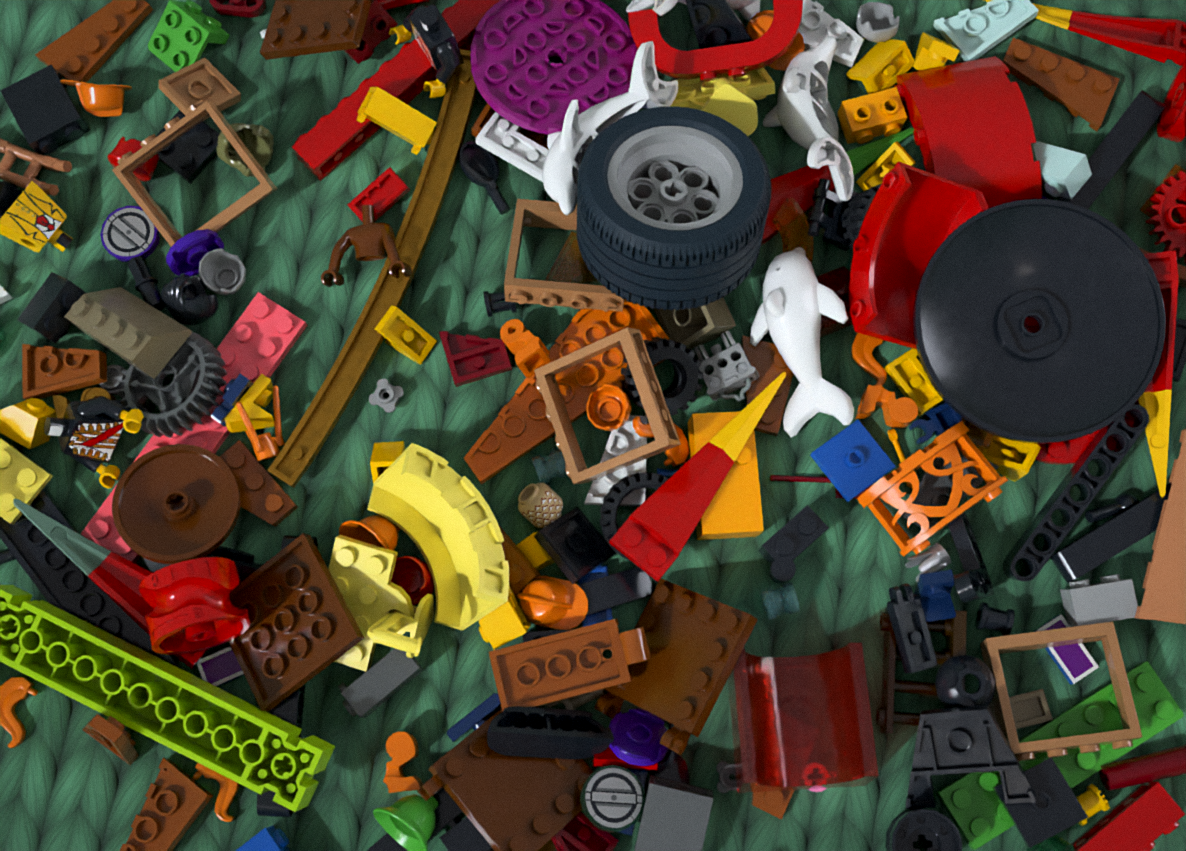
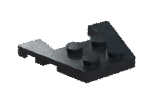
M988 705L921 711L906 799V809L936 808L937 802L932 775L991 771L1000 772L1005 804L1036 802V793Z

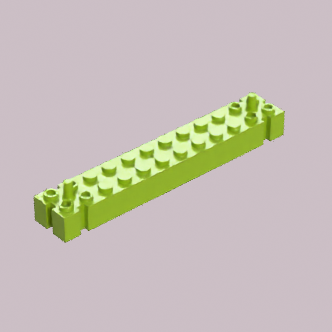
M0 585V662L107 717L112 716L121 724L260 795L268 791L275 792L276 794L272 801L294 812L309 806L319 784V781L313 779V776L325 770L335 749L334 745L314 735L302 739L299 737L302 729L266 711H261L260 708L44 600L30 601L33 595L14 585Z

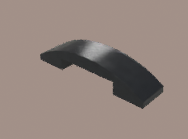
M639 567L579 585L584 590L588 599L586 617L650 597L654 592L649 575ZM536 625L538 631H549L553 629L549 627Z

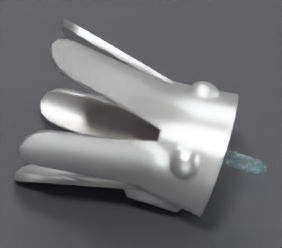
M935 543L927 551L908 557L907 560L910 561L905 566L912 568L920 564L918 569L921 573L916 577V582L918 583L920 574L941 571L951 563L950 556L947 553L951 548L949 547L945 550L940 544Z

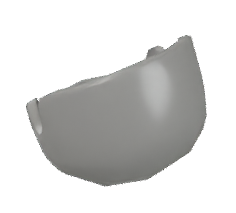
M868 2L861 5L858 10L856 28L858 33L868 41L875 43L885 42L897 34L900 17L897 16L895 19L893 7L889 4Z
M218 248L207 252L199 262L198 272L202 283L213 293L226 296L234 294L241 289L246 281V269L238 255L228 253L224 249Z

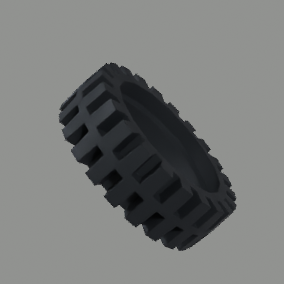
M636 473L622 478L609 489L610 491L605 495L600 509V526L608 544L610 539L619 530L616 521L617 511L623 498L633 490L644 487L657 490L669 478L656 473ZM609 544V546H610L617 554H619V555L622 556L623 558L629 560L626 556H624L621 552H619L616 548H614L611 544Z

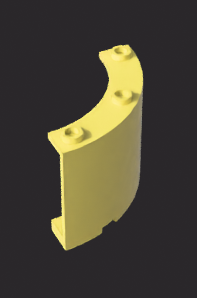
M411 443L373 483L367 510L393 522L416 544L429 567L434 583L436 597L434 622L463 631L508 601L509 563L505 561L502 542H504L503 535L492 510L471 481L465 475L461 477L447 465L449 462L441 456Z

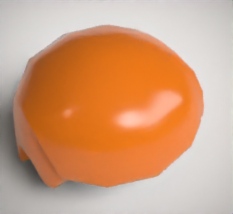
M608 383L592 391L586 405L588 420L596 428L606 431H613L623 426L628 421L632 411L630 398L619 386Z

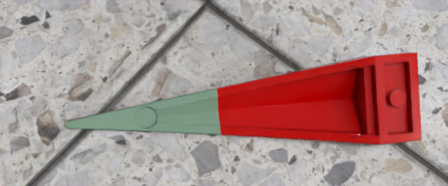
M13 499L14 506L149 635L145 615L151 613L154 608L141 595L139 584L152 572L85 538L21 500ZM209 649L176 654L174 656L192 669Z

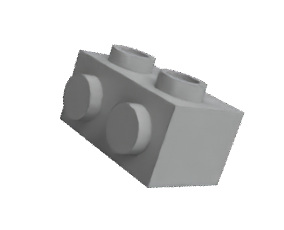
M1120 574L1101 576L1100 583L1089 584V579L1069 582L1070 588L1060 589L1066 621L1070 627L1135 618L1138 604L1132 579H1120Z

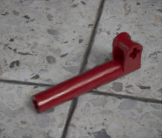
M1186 744L1101 765L1102 769L1099 771L1101 782L1107 791L1186 774Z

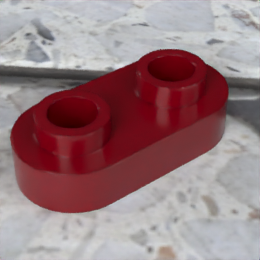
M209 0L214 11L220 15L253 18L261 15L266 9V0ZM229 1L228 4L223 5V2Z

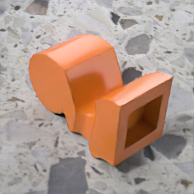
M511 319L501 327L500 337L515 356L516 365L527 379L535 373V369L551 362L547 347L520 320Z
M881 384L876 386L868 385L863 391L855 419L869 417L874 412L875 406H880L883 410L887 426L904 428L910 425L917 417L918 406L914 400L908 397L895 399V392L888 391Z
M395 732L386 741V750L392 760L386 763V774L383 782L387 785L389 793L419 790L423 785L422 780L417 775L407 777L403 774V767L419 756L418 743L415 737L408 732Z

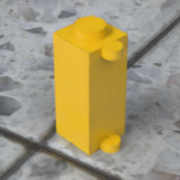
M370 87L357 112L359 114L356 119L358 122L363 123L365 118L412 144L411 152L415 155L420 152L421 148L431 143L434 127L437 124L436 121L379 87Z

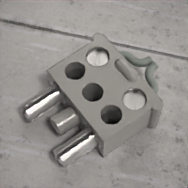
M725 331L732 346H730L726 336L722 333L721 338L727 349L722 350L720 344H716L710 348L714 356L709 358L705 347L699 345L705 360L697 346L694 350L702 365L698 369L703 372V379L708 387L707 394L714 401L720 398L726 400L735 398L739 402L745 398L744 393L760 375L756 368L750 364L740 343L736 344L730 331ZM742 388L740 391V397L736 394H730Z

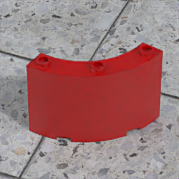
M993 56L897 75V85H894V87H897L905 112L914 128V141L917 146H920L926 172L982 191L989 208L1017 200L1042 198L1040 161L1034 162L1031 147L1032 143H1036L1031 117L1018 83L1016 81L1010 82L1007 77L1010 70L998 57Z
M899 161L884 176L882 185L870 204L859 235L853 244L854 254L850 272L849 300L850 316L855 332L917 349L914 339L913 309L921 276L937 248L955 229L971 217L989 209L982 191Z

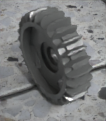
M193 332L155 379L128 362L130 365L129 369L122 370L126 378L118 382L123 387V389L118 391V395L123 398L120 402L122 406L126 407L127 412L131 409L142 411L144 418L140 429L146 433L154 434L158 437L165 435L171 438L174 433L182 436L184 428L193 431V424L195 422L203 424L201 418L205 414L211 416L209 409L212 405L219 406L215 400L217 396L224 395L219 388L227 384L222 378L227 375V371L223 368L225 362L221 358V353L212 343ZM169 374H174L172 383L168 386H163L165 377ZM147 398L159 406L161 411L159 414H151L146 406Z

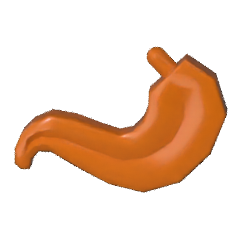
M857 333L851 346L852 358L861 369L875 378L876 384L874 386L879 384L883 386L887 380V372L873 357L872 353L876 347L881 346L883 340Z
M640 416L633 418V428L640 437L654 438L649 423H642ZM675 423L674 426L681 445L665 451L668 457L664 461L665 466L672 464L674 467L684 463L690 453L688 440L682 429Z
M11 677L0 686V725L12 736V741L7 744L9 748L18 747L26 735L24 725L15 713V707L20 701L26 699L29 694L33 696L38 694V691L32 688L34 683L26 677Z
M197 763L195 768L198 771L193 775V779L198 780L203 775L205 778L214 779L219 783L220 790L215 802L214 811L220 820L233 822L235 816L229 814V808L239 790L240 784Z

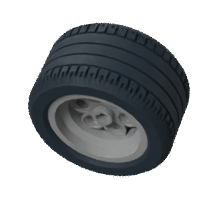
M676 106L656 107L641 110L618 119L603 129L593 139L582 158L578 171L576 232L579 250L585 264L594 277L608 290H611L612 293L629 302L651 307L652 309L686 310V308L692 309V307L697 308L698 306L708 305L710 302L713 303L725 297L746 279L753 269L760 252L771 200V179L766 161L754 142L740 129L718 116L698 109Z

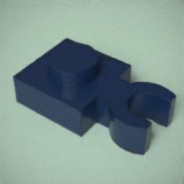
M239 374L236 379L230 380L224 389L225 395L222 397L224 401L214 410L211 417L226 427L224 418L253 383L242 374Z
M944 403L925 413L928 421L923 419L916 420L909 426V429H923L924 436L916 440L917 444H923L931 438L933 433L938 437L961 421L966 426L968 424L963 417L955 412L947 403Z

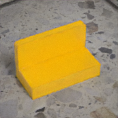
M889 39L885 42H878L846 75L848 79L862 81L867 93L871 94L890 89L897 82V75L905 74L913 67L914 59L905 41Z

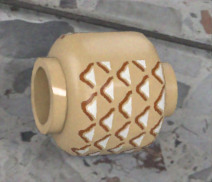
M531 483L519 494L518 510L535 527L544 528L562 516L563 500L547 484Z

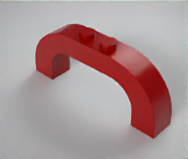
M773 0L774 17L769 29L760 38L750 42L690 51L675 49L662 38L659 15L653 9L628 12L630 32L637 48L642 43L653 41L656 69L664 75L678 79L700 78V82L714 81L717 79V75L728 74L729 78L742 77L746 75L745 71L760 69L775 62L791 47L801 26L803 0Z

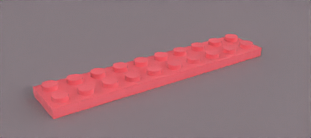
M258 292L217 347V350L221 353V358L225 362L223 368L227 371V375L222 378L227 384L230 380L236 379L239 374L248 378L252 383L261 374L270 378L306 329L307 323ZM226 385L219 388L223 394ZM217 396L215 401L218 405H221L224 401L222 399L223 396ZM212 405L209 409L211 415L218 406ZM205 414L201 418L203 424L195 422L193 424V431L184 428L182 436L174 433L170 438L165 435L158 437L153 434L134 462L154 449L176 444L198 446L215 454L230 434V431L211 416ZM115 486L81 532V535L136 564L141 556L125 543L118 533L113 520L112 501Z

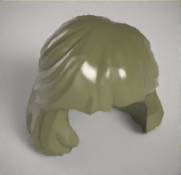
M230 124L263 170H265V167L272 159L274 145L273 135L269 129L263 125ZM221 131L217 141L218 157L231 167L239 170L244 176L256 178Z

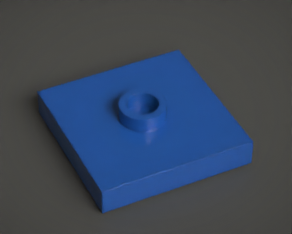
M859 419L810 454L847 503L896 467Z

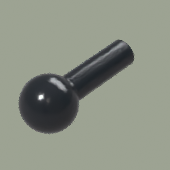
M1123 493L1115 498L1114 503L1086 511L1085 518L1089 523L1125 512L1127 509L1138 504L1139 501L1134 495Z

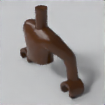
M362 206L363 225L349 228L335 244L331 253L329 268L321 275V281L325 286H332L331 281L333 277L336 285L341 286L344 284V277L339 273L341 260L344 253L352 245H354L356 260L358 261L381 260L386 258L387 252L391 262L389 272L393 277L399 278V269L401 267L404 276L409 277L412 274L410 265L402 262L400 259L392 226L388 223H374V206Z

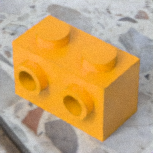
M897 87L842 101L837 113L847 144L854 142L863 144L872 140L873 137L880 135L888 137L897 134L902 130L907 119Z

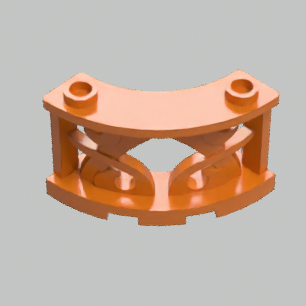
M963 421L936 437L923 450L919 449L899 464L896 470L887 476H883L856 498L863 508L868 506L899 546L901 549L900 554L903 557L911 551L915 555L922 552L931 545L928 541L930 537L981 500L985 499L987 503L992 501L1003 492L1000 486L1008 481L1005 475L1001 477L968 437L966 433L970 430ZM958 449L968 460L967 462L962 463ZM936 458H942L944 460L943 466L951 462V468L938 470L933 466V461ZM921 467L926 473L938 477L953 475L952 490L946 506H923L913 503L919 492V479L915 472ZM973 467L986 485L979 489L973 488L971 480L978 478V476L974 474L963 475V470ZM905 482L910 483L913 487L912 493L906 501L901 498L907 492L903 493L899 489V486ZM962 491L969 496H973L963 505L958 507L962 496ZM880 499L898 509L894 517ZM904 513L911 514L907 520L908 529L914 522L921 526L919 534L912 539L909 538L897 522ZM927 517H945L929 529Z

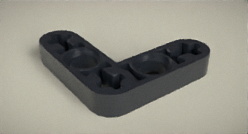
M964 512L949 523L948 526L965 571L954 575L957 593L965 603L994 595V589L970 522Z

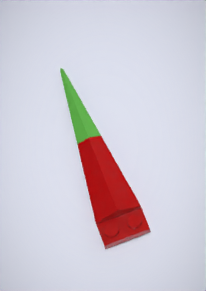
M909 128L847 151L846 153L851 161L854 176L876 161L894 142L898 141L900 144L913 135L914 128ZM806 166L771 179V200L761 246L814 206L812 197L814 189L818 188L820 179L830 180L829 190L834 191L835 186L828 166H822L820 169H812Z

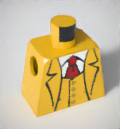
M33 181L0 218V234L34 252L39 253L47 242L63 252L73 240V238L59 229L67 218L66 213Z

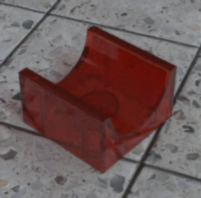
M862 642L848 643V645L826 653L799 657H761L745 652V649L742 650L728 678L738 793L866 786L879 776Z

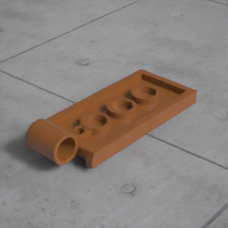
M612 619L489 651L502 712L507 707H537L632 682L633 677L630 675L628 665L652 659L644 627L619 634L618 619ZM610 650L612 657L609 659L604 658L603 652Z

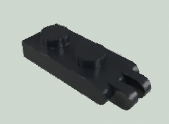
M908 583L902 584L899 587L889 588L891 601L887 602V609L904 672L914 673L937 666L938 663L919 596L913 594Z

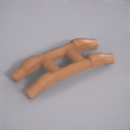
M0 138V152L5 154L0 162V180L25 189L33 181L47 195L56 196L59 192L57 185L48 184L35 178L42 167L55 172H70L72 169L71 162L36 153ZM17 158L31 162L23 176L10 171Z

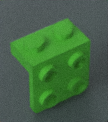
M169 0L148 43V49L175 72L199 61L208 43L226 44L230 36L221 28L222 24L218 20L206 16L201 12L202 7L190 0L186 2Z

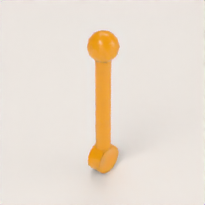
M895 429L888 430V437L895 447L900 462H903L906 458L899 444L897 432ZM906 482V485L909 488H913L910 483Z

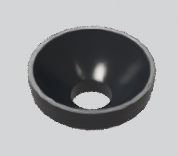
M959 655L949 658L940 666L935 679V687L939 699L947 708L989 705L995 693V679L986 663L973 656ZM966 674L974 675L979 681L978 690L973 694L967 693L962 688V678Z

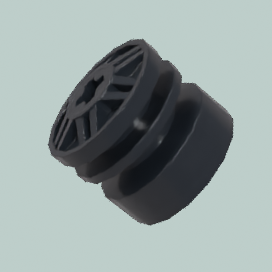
M912 809L902 812L891 821L886 832L885 847L887 851H920V849L913 847V842L919 839L918 835H921L923 840L928 841V846L923 847V851H962V840L956 826L948 817L934 810Z

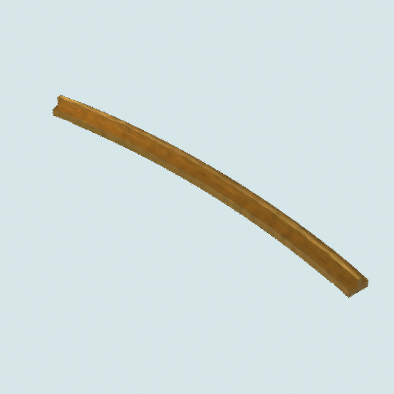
M459 49L464 63L457 66L447 83L441 110L424 165L395 238L400 259L402 262L410 265L412 274L409 277L404 276L401 267L399 269V278L393 277L389 272L391 262L389 257H387L374 288L338 358L300 422L267 470L293 488H295L317 456L361 383L384 340V337L375 328L391 305L400 307L423 256L453 176L477 92V86L471 72V51Z

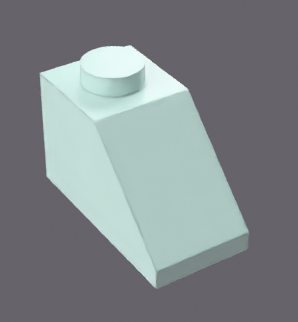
M1036 141L1033 147L1036 160L1040 161L1041 178L1046 192L1054 197L1060 196L1072 200L1092 175L1086 154Z

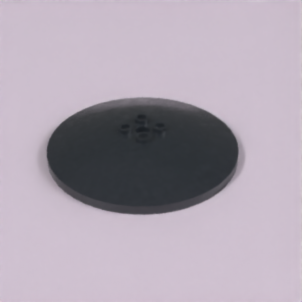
M1027 199L1003 203L989 208L961 224L943 241L927 263L916 291L913 309V329L917 352L925 373L942 399L961 417L976 427L995 436L1023 443L1045 444L1076 439L1091 434L1121 417L1135 404L1151 382L1159 365L1165 340L1166 316L1161 289L1152 267L1138 246L1125 232L1101 215L1078 205L1050 199ZM1031 317L1038 322L1039 328L1036 333H1030L1025 329L1024 320Z

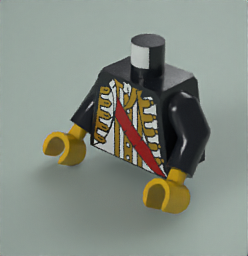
M435 5L428 7L418 6L403 20L402 25L390 28L389 35L397 34L398 39L395 42V45L411 40V32L413 33V36L437 72L435 75L437 79L426 81L423 89L424 91H431L429 98L442 97L446 92L444 83H448L457 66L463 64L464 61L456 38Z
M98 396L86 401L70 402L63 418L47 417L44 423V433L49 436H57L63 453L69 455L93 473L96 471L100 473V484L105 488H112L115 483L114 479L118 480L120 476V469L115 465L104 466L103 463H109L123 429L129 433H138L144 416L139 409H131L127 412L126 407L122 406L120 400H110L106 397Z

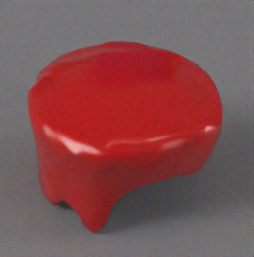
M122 137L113 151L107 156L110 164L115 168L119 165L117 161L124 154L130 151L134 154L142 148L140 145L141 141L136 139L125 141V137ZM158 154L133 171L139 181H150L159 160Z
M403 556L396 559L391 582L405 590L410 596L413 606L418 605L425 595L432 594L434 590L429 567L418 557Z

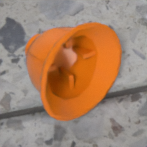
M372 515L360 521H345L339 527V535L394 551L398 543V532L401 529L381 515Z

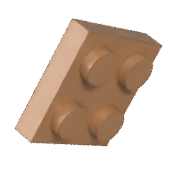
M206 58L158 81L159 89L185 116L189 114L187 109L200 100L203 102H214L220 112L241 101V93Z

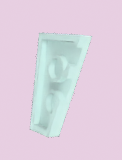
M992 0L987 2L985 6L971 11L969 9L960 11L958 15L948 19L943 17L934 20L933 26L948 43L960 50L958 54L967 62L978 59L1037 16L1038 9L1030 0Z

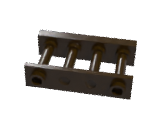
M886 607L885 612H881L879 620L880 631H884L882 702L881 707H877L876 725L881 726L880 733L891 734L893 733V724L919 726L920 720L919 713L894 711V692L938 696L935 683L895 679V660L901 661L898 648H896V639ZM955 610V618L926 622L929 632H939L946 636V649H942V652L934 651L938 664L942 665L946 660L954 656L966 655L967 611ZM965 676L962 678V682H961L962 688H963L964 690H965Z

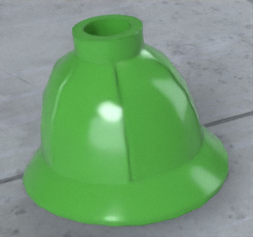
M409 795L397 800L390 807L374 809L373 815L382 828L406 850L428 851L427 841L435 828L436 816L434 810L438 807V802L433 796L425 801L422 796Z

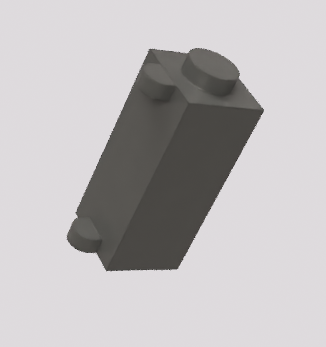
M394 648L349 686L344 682L338 685L341 694L346 699L342 703L353 717L358 715L360 718H366L424 669L414 657L412 659L408 658L405 651Z

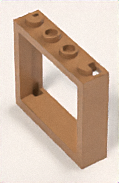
M200 100L195 105L192 104L187 109L189 114L181 120L179 117L170 120L164 125L166 131L157 137L153 134L140 143L142 146L140 150L134 154L131 151L124 154L117 161L119 165L112 169L171 247L182 236L134 175L133 171L208 116L213 119L260 184L197 230L209 229L217 233L277 190V187L212 101L203 102Z
M517 199L504 280L505 301L517 302L519 304H540L546 307L563 306L579 310L587 308L603 310L605 312H608V310L623 312L624 299L602 285L516 278L524 226L564 230L577 229V204L575 210L567 216L561 211L557 202Z
M627 327L534 370L537 378L536 387L544 398L546 416L553 424L556 433L555 442L563 453L566 462L565 471L573 484L591 482L681 445L640 329ZM621 345L655 441L587 468L555 374Z
M1113 621L986 638L980 644L984 663L991 669L995 679V693L992 701L996 720L1018 761L1034 760L1036 753L1047 752L1048 758L1068 755L1067 749L1079 748L1081 754L1101 751L1100 745L1112 744L1113 749L1133 747L1132 741L1143 737ZM1102 641L1123 730L1019 743L999 654Z

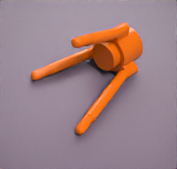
M275 385L273 386L275 437H272L270 432L257 435L240 401L236 403V407L247 428L245 433L253 446L257 461L277 456L280 453L279 447L285 445L281 429L279 388Z

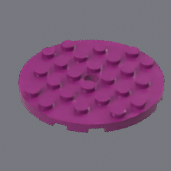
M501 0L485 13L475 29V35L471 44L470 64L477 89L485 101L498 114L524 129L549 135L562 131L565 114L571 100L578 99L579 115L598 103L628 92L633 62L638 49L626 22L612 8L600 0ZM559 57L562 59L563 63L552 62L550 64L549 58Z

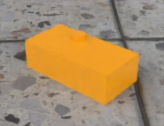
M741 411L692 414L687 422L690 459ZM754 430L696 526L697 540L757 537L764 531Z

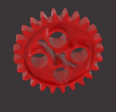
M1180 171L1174 177L1170 176L1164 180V184L1156 187L1155 190L1158 194H1154L1149 198L1155 205L1146 208L1147 212L1154 215L1146 220V223L1154 224L1155 226L1149 232V235L1158 234L1159 236L1154 244L1164 243L1166 246L1163 252L1176 250L1177 259L1184 255L1186 264V174ZM1171 213L1178 216L1179 224L1173 221Z

